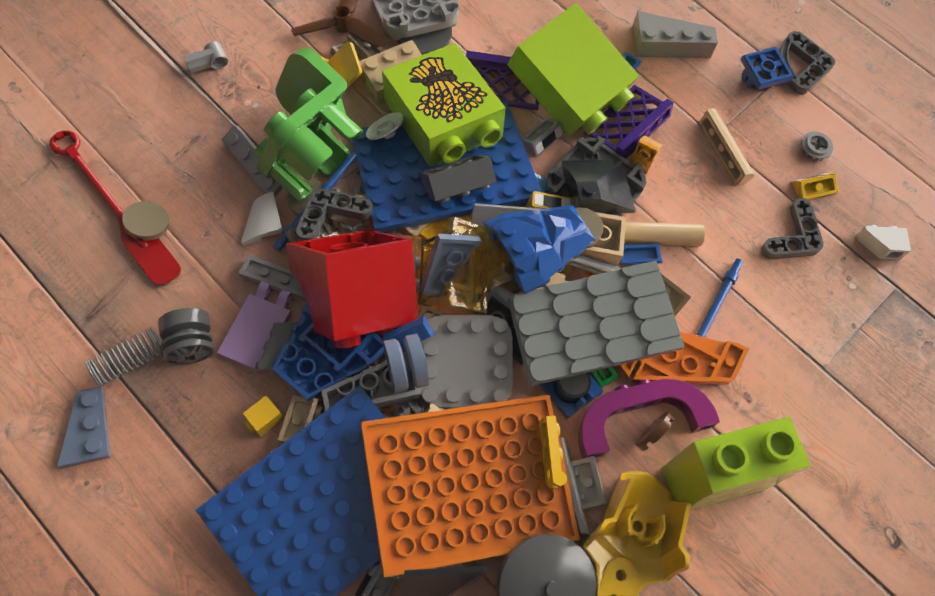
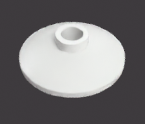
M395 112L378 119L368 128L366 132L367 138L369 140L393 137L396 134L395 131L404 120L403 115Z

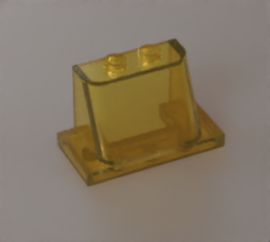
M452 217L448 222V230L440 234L479 236L482 242L478 248L474 247L471 251L468 262L466 264L463 263L458 269L455 280L445 284L444 291L434 295H422L420 287L436 236L423 241L418 305L428 307L447 306L478 315L487 314L489 234L483 226Z

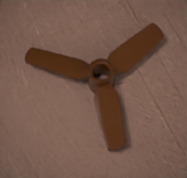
M340 0L339 5L333 9V17L291 29L292 35L298 36L335 26L338 32H348L375 48L381 46L384 41V36L357 18H351L358 0Z

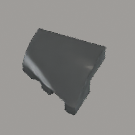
M298 322L273 324L270 338L263 347L265 350L261 361L256 363L255 369L272 370L284 344L288 343L293 333L292 328L294 324Z

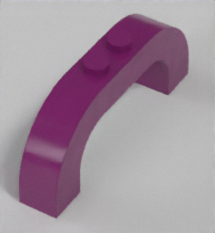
M646 379L636 383V386H618L615 388V391L598 398L590 406L580 423L578 444L582 459L591 456L595 458L605 456L610 451L604 431L606 419L616 414L665 403L678 408L686 417L691 433L713 428L720 420L711 401L695 386L676 379H661L652 382Z

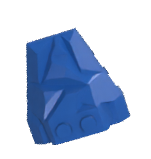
M573 205L504 213L483 222V226L492 241H499L513 264L514 278L524 294L545 286L550 281L551 276L557 271L561 272L569 260L579 256L595 240Z
M306 302L301 310L302 315L298 323L294 324L292 328L293 333L288 343L284 344L272 370L308 401L321 394L322 390L373 365L385 353L384 340L376 333L371 332L361 335V344L357 346L336 348L333 346L331 339L314 332L308 302Z

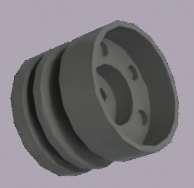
M182 308L165 313L158 319L159 335L163 340L161 343L162 356L165 362L176 365L192 364L203 361L213 355L215 350L212 344V336L209 333L211 327L209 315L206 311L197 308Z

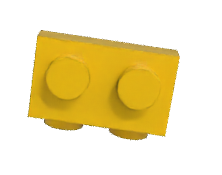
M349 41L330 59L321 57L345 79L347 87L362 74V68L354 45Z

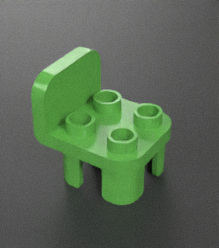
M307 47L299 48L288 57L276 85L277 99L282 107L291 115L287 116L283 111L276 113L264 127V131L269 136L254 151V155L260 159L256 167L257 170L267 179L273 177L298 202L304 200L311 193V187L288 164L306 180L312 179L317 170L323 176L330 177L350 154L349 149L332 134L330 125L346 140L358 139L363 132L346 115L341 97L347 89V82L315 51Z

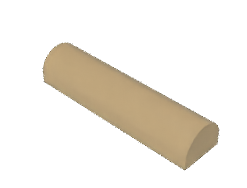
M716 109L707 110L699 124L735 185L739 186L747 183L755 176L754 172Z
M626 222L624 244L659 243V245L702 246L705 239V228L703 224Z

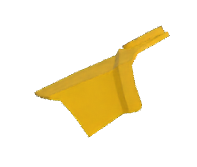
M629 471L620 474L602 523L591 533L582 546L595 563L596 596H610L612 594L613 596H638L646 585L667 582L678 573L689 569V554L683 547V541L691 503L673 501L671 492L647 472ZM617 571L620 572L622 576L620 581L616 578Z

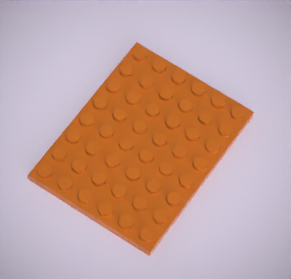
M550 395L370 420L360 423L383 578L404 574V570L432 569L508 554L519 542L538 534H555L571 541L580 540L568 479L563 486L554 489L549 488L545 483L539 421L546 416H554ZM562 460L561 471L566 474L564 461Z

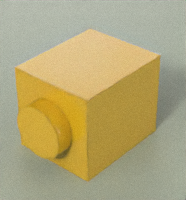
M264 396L242 413L246 418L243 424L251 434L257 432L260 437L283 420L280 411L267 396Z

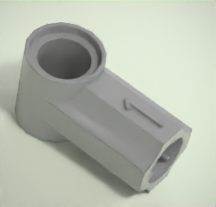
M215 41L208 43L204 50L183 56L190 73L209 67L222 69L228 64L227 56L221 44Z

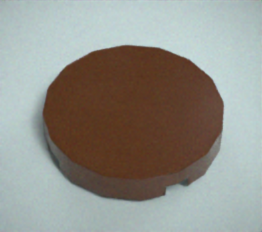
M668 411L665 412L645 430L637 440L636 446L641 451L649 449L646 444L649 442L652 444L656 443L671 427V421H675V418Z

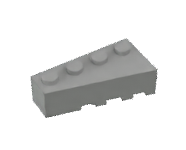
M637 11L632 25L636 57L711 58L718 44L716 28L641 11Z
M385 360L373 368L370 367L352 378L349 377L322 390V396L326 411L360 385L376 407L382 408L407 401L419 400L421 398V390L412 384L409 374L408 390L395 393L387 361Z

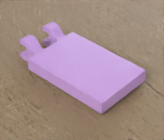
M263 281L258 286L256 296L248 295L217 352L220 357L261 373L262 369H255V365L261 361L265 351L263 347L270 338L271 328L274 323L288 321L291 311L287 307L292 300L291 293L282 289L276 304L266 301L272 289L269 288L270 284Z

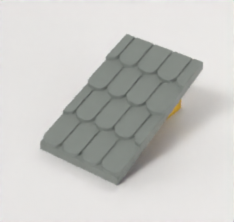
M657 261L623 267L620 270L591 275L588 278L550 285L546 288L533 290L527 294L518 293L508 298L529 387L679 351L685 347L675 315H673L674 312L666 293Z

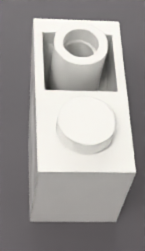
M868 225L856 235V239L879 259L901 260L911 251L907 228Z

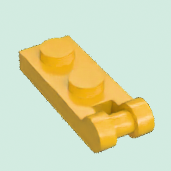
M546 416L539 421L546 485L554 489L563 486L567 482V476L561 471L563 452L558 443V437L560 436L559 423H556V416Z

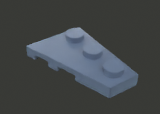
M437 234L421 283V294L443 296L457 277L456 272L470 259L469 254L474 247L478 248L482 240L480 237Z

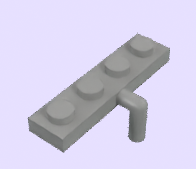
M234 124L221 140L265 194L273 192L274 197H276L283 187L273 177L267 179L257 170L256 167L260 160L254 155L257 147L244 131Z
M248 254L239 271L240 277L258 284L261 281L270 284L269 288L280 292L282 289L291 293V296L307 301L299 281L289 270V264L287 268Z

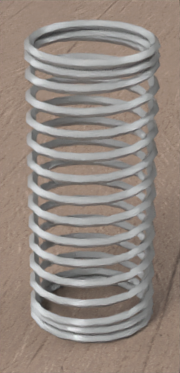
M152 327L145 330L155 351L148 343L144 334L140 333L150 354L138 335L135 337L145 356L136 345L134 339H130L140 359L135 354L128 340L125 341L136 363L129 355L124 344L120 343L131 366L117 345L115 347L123 359L126 368L120 362L114 349L110 348L117 360L121 371L115 365L110 353L107 350L105 351L117 375L111 369L103 353H100L112 378L106 372L98 356H95V359L105 373L106 379L102 376L92 358L85 361L89 373L99 387L109 383V379L114 381V376L119 378V374L124 375V371L129 373V368L131 370H134V366L139 368V363L144 365V360L149 362V358L154 360V355L159 357V353L162 354V342Z

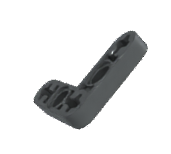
M321 188L314 190L309 197L296 228L298 241L317 238L327 213L358 220L369 219L373 212L372 202L366 198ZM340 201L348 203L345 207H338L336 204ZM312 213L320 215L317 219H310L308 216ZM308 226H310V233H307Z
M798 198L790 207L797 236L767 239L761 247V252L766 258L781 259L814 256L823 248V239L809 200ZM802 223L809 224L811 226V230H805L802 227ZM787 243L795 244L797 251L790 250Z

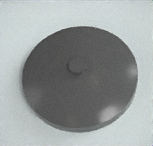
M555 534L533 535L519 542L507 554L498 573L497 596H596V575L589 557L576 543Z

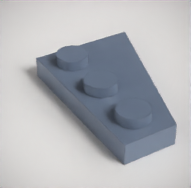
M102 387L76 392L57 465L60 469L111 458L105 394Z

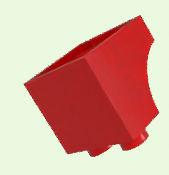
M362 230L286 243L289 270L297 278L304 291L312 316L314 332L331 339L334 347L349 348L361 344V335L371 332L384 338L383 334L418 319L412 239L372 230Z

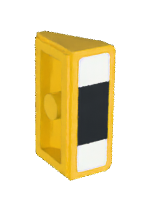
M825 173L792 181L798 198L809 200L838 193L836 173Z
M534 191L525 208L545 209L569 206L571 202L568 197Z

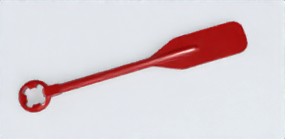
M69 130L55 133L49 142L51 150L61 156L69 155L119 220L123 245L149 279L158 286L165 285L176 279L181 273V267L159 238L143 241L142 238H132L125 232L122 224L124 211L77 151L81 142L79 136ZM65 136H70V139L75 144L65 148V150H60V147L55 142L65 138Z

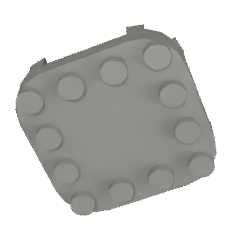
M372 0L373 7L384 30L393 40L454 27L458 23V0Z
M441 315L428 319L427 321L435 335L421 341L427 361L429 386L420 388L423 399L428 404H434L438 408L444 409L507 401L511 395L513 385L512 333L507 322L504 319L491 315Z

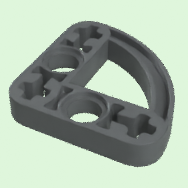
M798 31L789 33L779 49L783 59L794 75L792 81L786 82V84L794 92L801 95L810 91L835 65V59ZM789 49L809 64L798 76L790 65ZM806 50H811L814 55L808 54ZM809 72H815L818 77H813Z

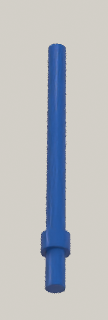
M351 152L321 189L331 190L358 158L357 155ZM303 211L291 225H287L282 231L283 235L273 245L276 251L280 252L288 243L289 239L285 233L297 227Z
M735 259L731 269L723 277L724 282L696 334L697 336L705 337L731 286L735 285L739 277L738 272L744 263L741 259Z

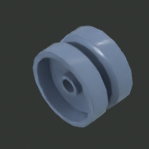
M417 333L404 336V352H402L397 339L383 341L387 366L395 393L408 390L409 374L412 384L416 388L429 386L427 361Z

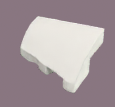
M273 192L266 193L253 202L241 239L243 246L262 242V237L282 233L283 230Z

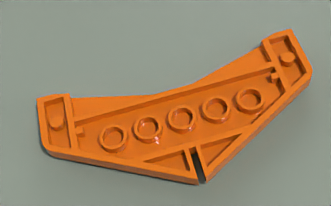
M586 271L583 278L596 275V273ZM680 332L685 346L683 349L617 365L625 378L628 379L636 363L640 364L631 382H639L649 379L650 382L661 379H676L689 384H729L736 378L749 348L731 341L721 342Z

